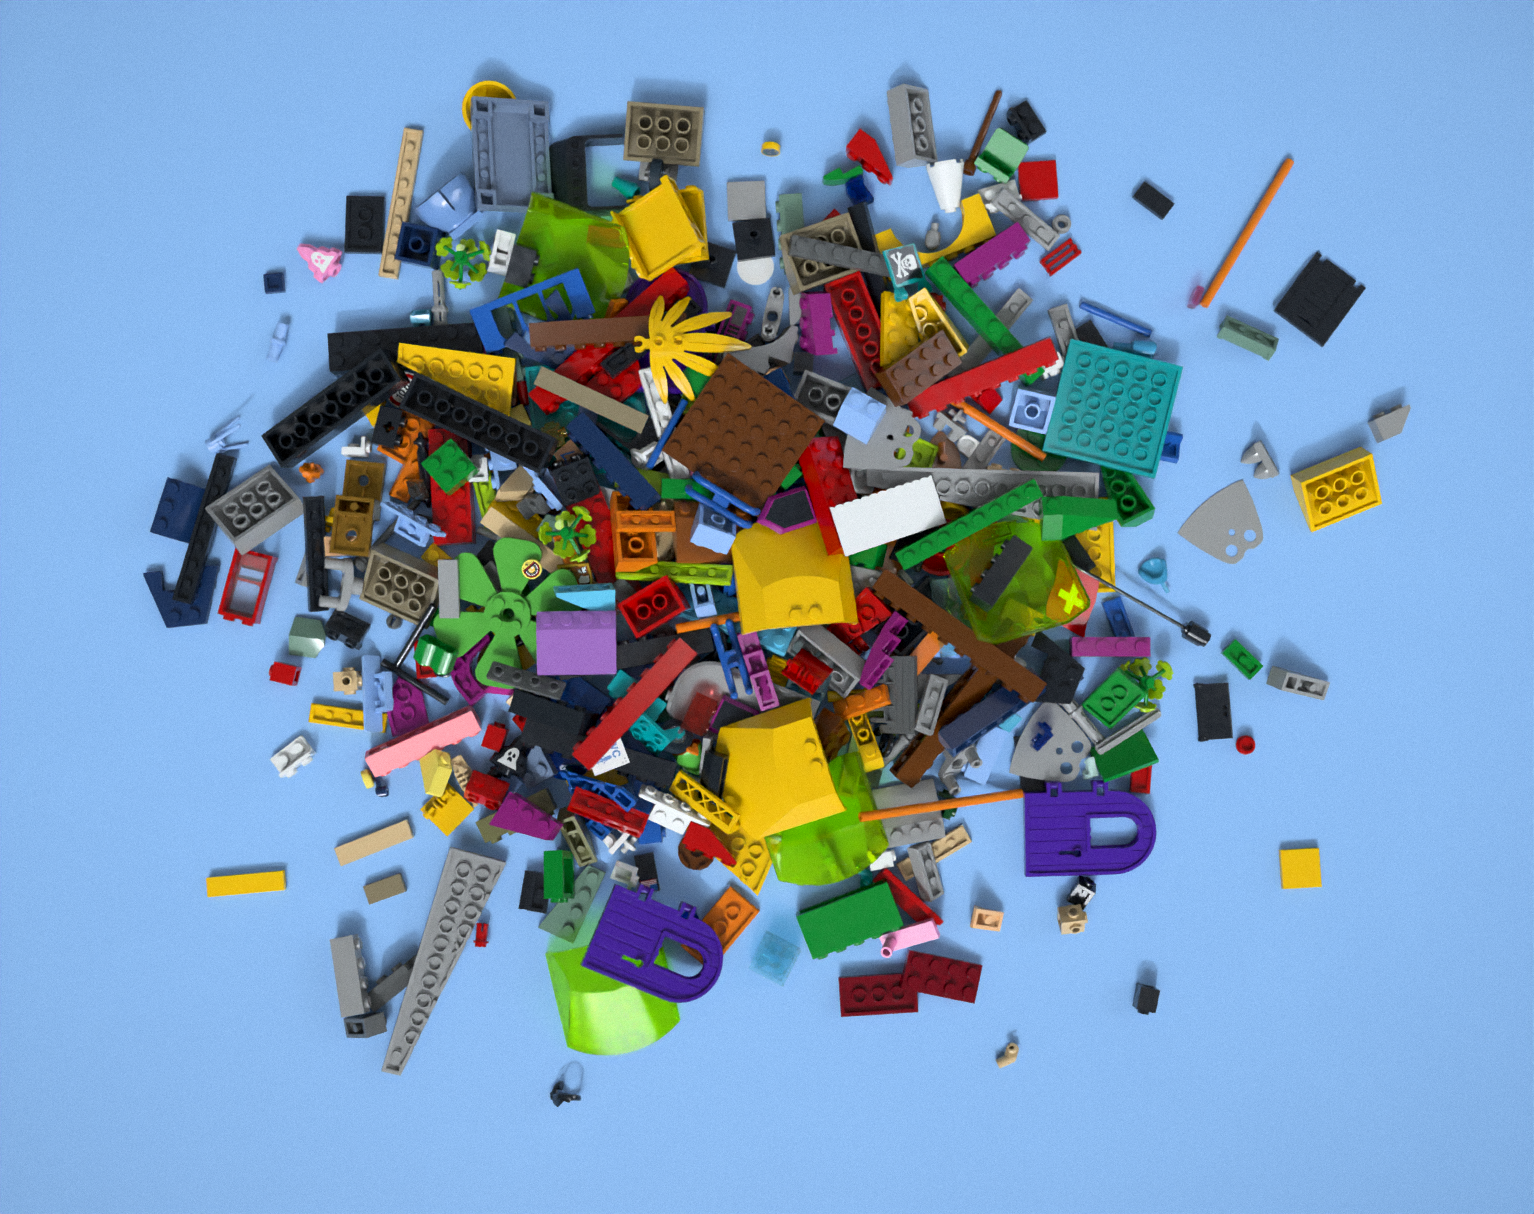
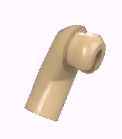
M1009 1043L1004 1056L995 1059L999 1069L1016 1061L1019 1048L1015 1043Z

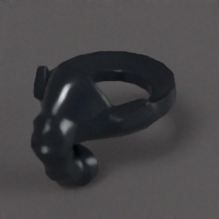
M879 727L873 731L874 736L881 735ZM882 733L878 746L882 758L888 757L893 749L894 739L896 738V735L893 733ZM888 742L885 751L882 752V749L885 747V743Z
M563 1081L556 1083L550 1092V1098L556 1107H559L564 1101L570 1103V1101H581L580 1095L558 1093V1090H562L564 1087Z

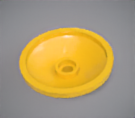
M481 81L473 85L466 92L462 101L464 122L471 130L470 108L472 96L516 99L515 95L508 87L496 81Z

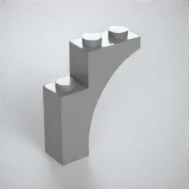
M794 325L788 326L776 340L768 345L751 347L750 350L719 352L716 364L720 365L727 353H730L761 376L768 372L770 363L784 367L790 364L794 358L793 349L799 337L797 334L798 327Z

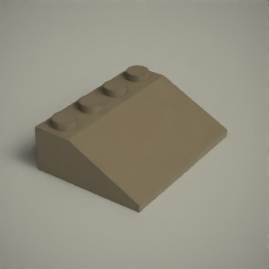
M627 101L623 160L651 163L652 159H662L663 164L699 167L704 129V107Z
M849 212L779 236L786 276L793 295L833 282L858 271L788 255L791 235L862 250Z
M382 542L371 549L363 581V589L359 599L417 625L430 603H434L437 607L439 605L438 567ZM436 610L434 611L433 615L431 616L430 620L428 621L424 629L429 628V625L433 619Z

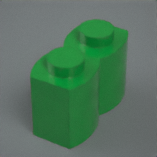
M425 634L419 638L413 658L422 666H430L435 673L446 675L452 672L459 650L443 643L436 637Z

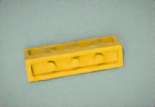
M682 770L677 773L669 791L725 833L731 834L739 829L741 825L737 822L741 815L739 812ZM681 778H683L687 782V784L684 782L680 783ZM698 789L701 792L703 800L698 798V792L695 790ZM708 801H714L716 803V806ZM725 812L730 813L733 816V818H731Z

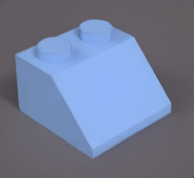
M1018 385L1009 426L1046 434L1056 394Z
M852 387L841 405L833 426L867 445L886 414V405Z
M699 503L691 528L690 542L727 555L736 538V524Z

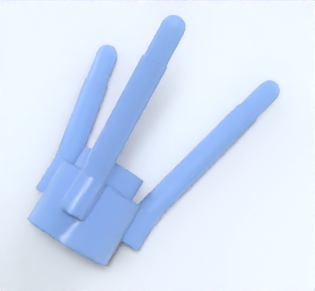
M239 416L231 420L217 433L211 435V438L205 440V444L211 453L219 452L223 454L227 451L248 446V443H242L224 448L226 445L224 438L241 427L240 424H237L230 428L240 419Z

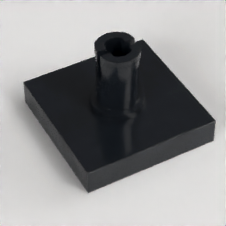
M770 218L732 223L738 262L775 257Z
M708 242L709 259L693 262L689 273L697 280L725 289L736 251Z

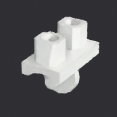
M620 831L623 835L619 839L609 833L603 840L609 848L608 852L613 855L622 843L624 847L621 851L624 854L629 849L634 852L636 847L633 844L638 839L632 836L630 840H627L630 834Z

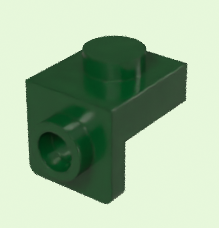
M943 789L942 792L937 791V795L944 798H956L953 794L950 795L946 789ZM957 808L942 810V818L950 820L951 816H955Z

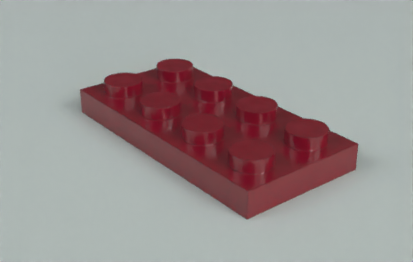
M907 949L899 988L975 1004L983 965Z
M902 973L838 977L841 1017L918 1012L917 992L899 988Z

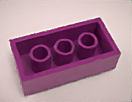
M1016 222L955 263L953 269L973 290L982 279L986 281L994 275L993 272L998 268L1002 270L1010 264L1009 262L1013 258L1017 260L1022 257L1028 249L1027 246L1031 240L1020 224Z

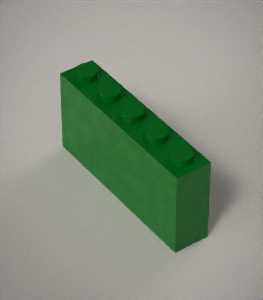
M886 878L796 912L797 921L812 959L818 958V960L828 957L829 953L835 951L840 953L850 945H861L866 939H877L883 935L882 933L898 931L904 925Z

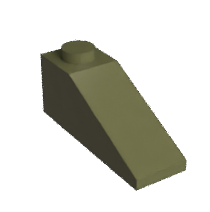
M568 806L560 808L557 820L564 824L560 830L579 867L597 862L595 849L585 825V818L568 811Z

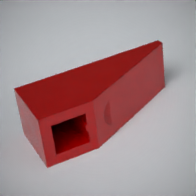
M859 129L846 146L845 152L847 157L854 162L858 161L862 164V168L866 172L875 174L882 184L887 183L891 186L893 176L876 140L862 129Z
M693 821L690 822L682 841L686 849L694 852L696 849L703 852V856L710 859L717 857L721 859L720 862L730 867L732 864H737V859L710 827L706 828Z

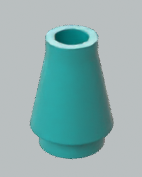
M618 176L612 181V187L616 188L627 200L633 199L634 196L640 194L641 187L638 186V183L622 179Z

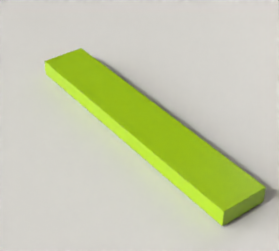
M658 561L656 564L635 572H616L615 576L616 579L657 581L663 576L668 575L675 583L731 586L734 568L733 565Z

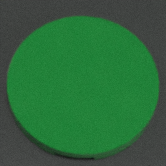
M1020 428L1016 431L1015 434L1042 450L1046 434ZM1011 443L1010 447L1012 459L1021 471H1058L1067 459L1064 456L1045 452L1047 455L1041 462L1013 443Z

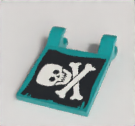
M914 243L882 252L894 287L896 302H901L908 298V293L903 286L918 283V291L924 287L929 293L932 291L931 285L925 278Z

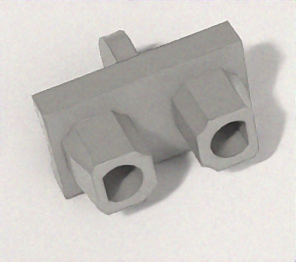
M953 409L948 412L954 418L943 410L939 411L936 415L937 418L933 427L941 432L947 424L952 428L947 435L948 439L952 442H956L968 431L957 422L958 420L964 424L966 421L961 416L964 412L962 409L958 413Z

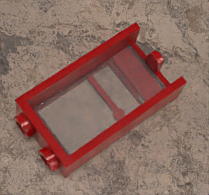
M235 548L217 614L224 615L223 619L228 621L242 620L241 624L252 627L253 624H260L278 558L254 551H248L241 555Z

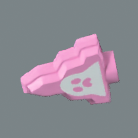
M300 243L297 247L300 256L308 262V268L314 273V278L320 283L325 282L330 276L336 277L340 272L342 265L339 261L342 251L334 247L330 249L324 246L316 248L311 244Z

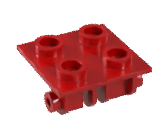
M802 648L793 659L789 658L786 663L787 666L781 673L813 695L834 670Z

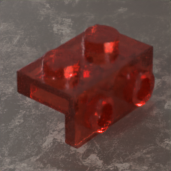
M696 691L680 727L702 737L703 733L706 734L710 727L709 720L711 715L714 716L718 710V701Z

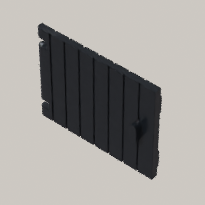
M1316 252L1273 311L1323 347L1366 287L1362 284L1358 288L1354 287L1355 279L1328 259L1323 263L1319 261L1322 255Z

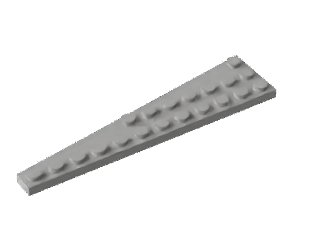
M916 467L866 469V486L885 490L895 488L898 485L903 486L905 483H911L923 477L928 478L931 475L939 500L978 507L1030 478L1035 479L1043 497L1098 498L1099 473ZM1041 498L1011 514L1039 520L1038 503ZM1093 527L1088 530L1097 531V527Z
M450 846L384 1059L382 1072L401 1076L413 1052V1048L506 865V861Z

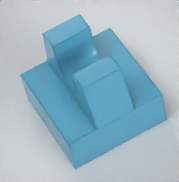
M431 309L412 310L410 322L413 326L420 327V323L431 326L433 316Z

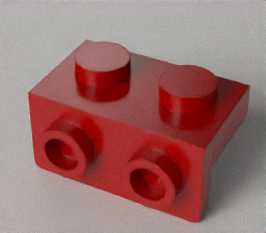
M473 770L465 788L464 798L472 803L483 804L488 809L498 810L503 803L510 783Z

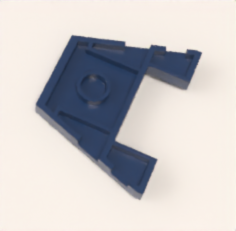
M555 289L544 300V303L558 315L554 321L573 320L558 290ZM516 331L503 343L506 347L552 369H557L577 351L574 347H566L567 350L555 351V348H547L546 352H535V349H531L530 344Z
M220 565L204 567L201 577L202 587H198L193 605L172 600L175 590L165 591L163 571L143 573L166 628L208 623L213 601V591L216 588V578L220 571Z

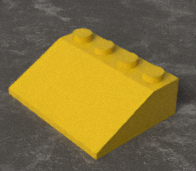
M1362 447L1290 475L1295 496L1311 532L1382 504L1373 455Z

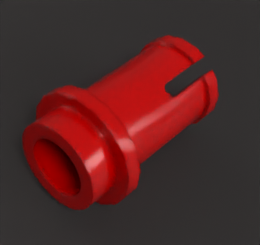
M526 381L517 382L519 403L527 406L529 405Z
M476 923V937L473 943H475V947H486L487 943H489L487 941L489 923H483V931H481L482 923Z

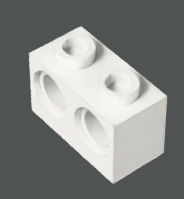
M497 229L487 272L506 276L516 234Z

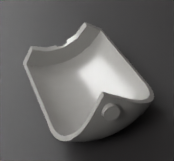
M707 661L689 667L679 676L673 690H668L665 700H668L667 712L672 719H679L685 722L692 732L699 735L713 734L714 741H717L718 734L708 730V727L723 696L730 697L721 663ZM730 668L738 692V697L734 700L759 711L760 714L809 698L773 683L780 706L761 711L754 688L751 695L746 694L739 669ZM811 698L812 716L814 719L820 701Z

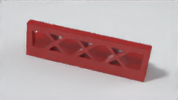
M577 786L567 808L570 812L640 838L649 817L648 814L633 808L627 812L615 801Z
M888 868L881 869L873 878V882L884 878L887 879L895 902L916 922L930 918L934 919L936 926H940L944 922L940 916Z

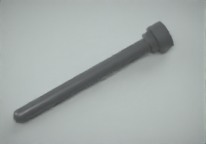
M415 498L407 506V509L414 511L420 505V499ZM398 517L374 542L371 549L382 542L385 543L394 533L393 530ZM356 556L353 560V565L364 572L367 568L369 557Z

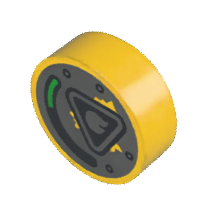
M771 141L764 142L761 147V153L766 156H778L780 154V145Z

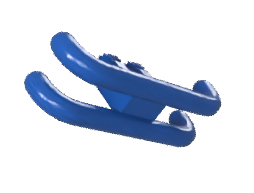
M698 471L693 472L692 478L715 493V495L710 500L695 491L688 484L685 486V492L690 497L736 525L745 529L752 528L753 523L751 521L743 520L727 509L732 503L743 511L757 516L761 512L759 508L748 505L702 477Z
M727 619L725 624L733 650L725 652L717 624H711L710 629L730 697L737 699L738 692L730 668L738 666L746 694L751 695L753 688L733 621Z

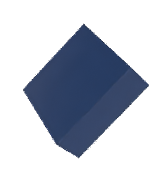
M282 272L263 274L266 294L286 293L284 274Z

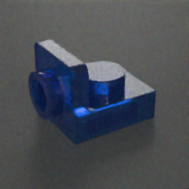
M1040 721L1035 723L1042 733L1038 732L1031 739L1033 743L1030 747L1037 752L1054 736L1050 732L1052 728L1045 721L1043 723Z

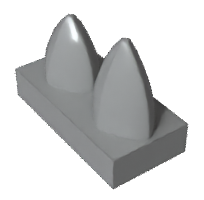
M1261 440L1253 444L1244 453L1240 461L1244 464L1262 461L1253 475L1257 479L1273 478L1280 474Z

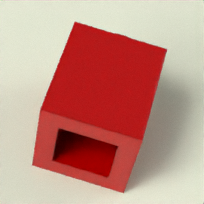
M274 661V664L269 669V680L297 686L302 667Z
M497 721L494 724H488L481 746L500 752L505 745L510 729L505 728V724Z

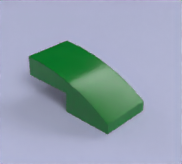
M859 165L843 174L839 167L824 175L822 183L827 186L847 184L862 178L863 170Z

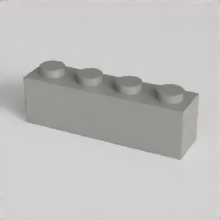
M358 934L330 939L341 1018L370 1012L371 998L367 995L368 979L364 975L365 959L361 955V938H359Z

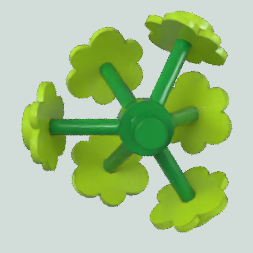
M441 238L435 247L437 255L445 257L448 253H451L455 259L453 262L446 260L440 267L446 278L454 280L449 281V283L455 285V288H459V290L466 289L467 285H471L470 282L463 281V266L465 265L470 268L468 276L472 282L482 281L487 274L486 264L472 265L469 260L474 259L476 255L482 254L484 260L490 261L491 248L484 240H480V250H478L473 239H461L460 243L456 246L457 252L452 250V238Z
M575 506L572 509L578 516L577 518L574 515H570L566 510L562 511L561 515H556L555 528L561 531H552L549 523L544 522L540 526L538 535L539 540L543 541L544 545L552 541V535H561L562 539L560 542L556 541L554 543L553 553L557 556L560 555L562 559H565L567 556L572 557L570 562L577 561L579 563L588 557L587 554L590 552V549L580 552L574 537H579L580 544L589 547L596 542V530L587 524L584 529L580 530V533L575 532L574 529L581 518L585 521H592V517L589 516L590 512L586 508Z
M1147 657L1136 658L1134 663L1131 664L1129 660L1125 665L1121 664L1120 668L1139 680V684L1148 690V694L1144 697V702H1139L1134 706L1140 709L1141 712H1151L1157 707L1156 704L1148 701V698L1150 700L1154 698L1160 700L1163 698V692L1166 691V688L1162 686L1163 682L1156 678L1160 675L1167 680L1173 678V670L1168 662L1159 660L1156 665L1158 672L1152 677L1148 676V670L1152 668V665Z

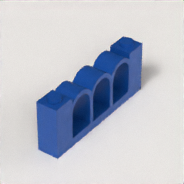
M576 268L469 310L486 353H492L493 356L503 353L502 349L506 348L503 343L507 339L499 331L492 314L493 310L513 303L522 326L520 335L524 338L526 331L529 332V327L524 321L517 301L538 293L547 315V322L554 321L555 318L544 303L545 299L542 291L562 283L572 304V319L575 315L577 319L581 318L582 320L593 318L592 314L596 312L579 269Z

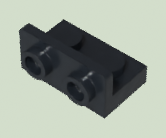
M1027 100L1014 108L1008 109L1006 114L1008 123L1015 127L1017 137L1027 145L1046 134L1047 131Z
M335 609L324 627L329 639L333 641L338 640L350 649L360 650L362 647L361 643L370 630L371 624L344 611H336Z

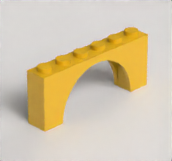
M979 193L961 200L962 228L958 238L950 246L934 253L917 252L922 268L931 267L942 256L947 261H951L957 258L960 253L969 254L976 250L975 247L985 244L996 236ZM891 228L875 234L880 254H883L882 252L885 250L904 246L895 237Z

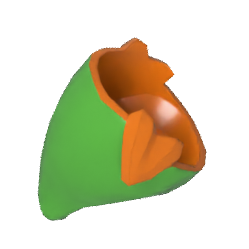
M693 739L690 747H687L685 752L672 755L682 768L694 775L700 776L702 743L699 739Z

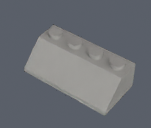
M901 84L888 90L887 103L889 106L896 166L912 168L926 166V164L935 165L934 162H938L928 90L908 84Z
M822 625L802 626L798 630L787 652L795 657L803 648L831 667L834 671L824 682L843 698H846L860 681L866 661Z

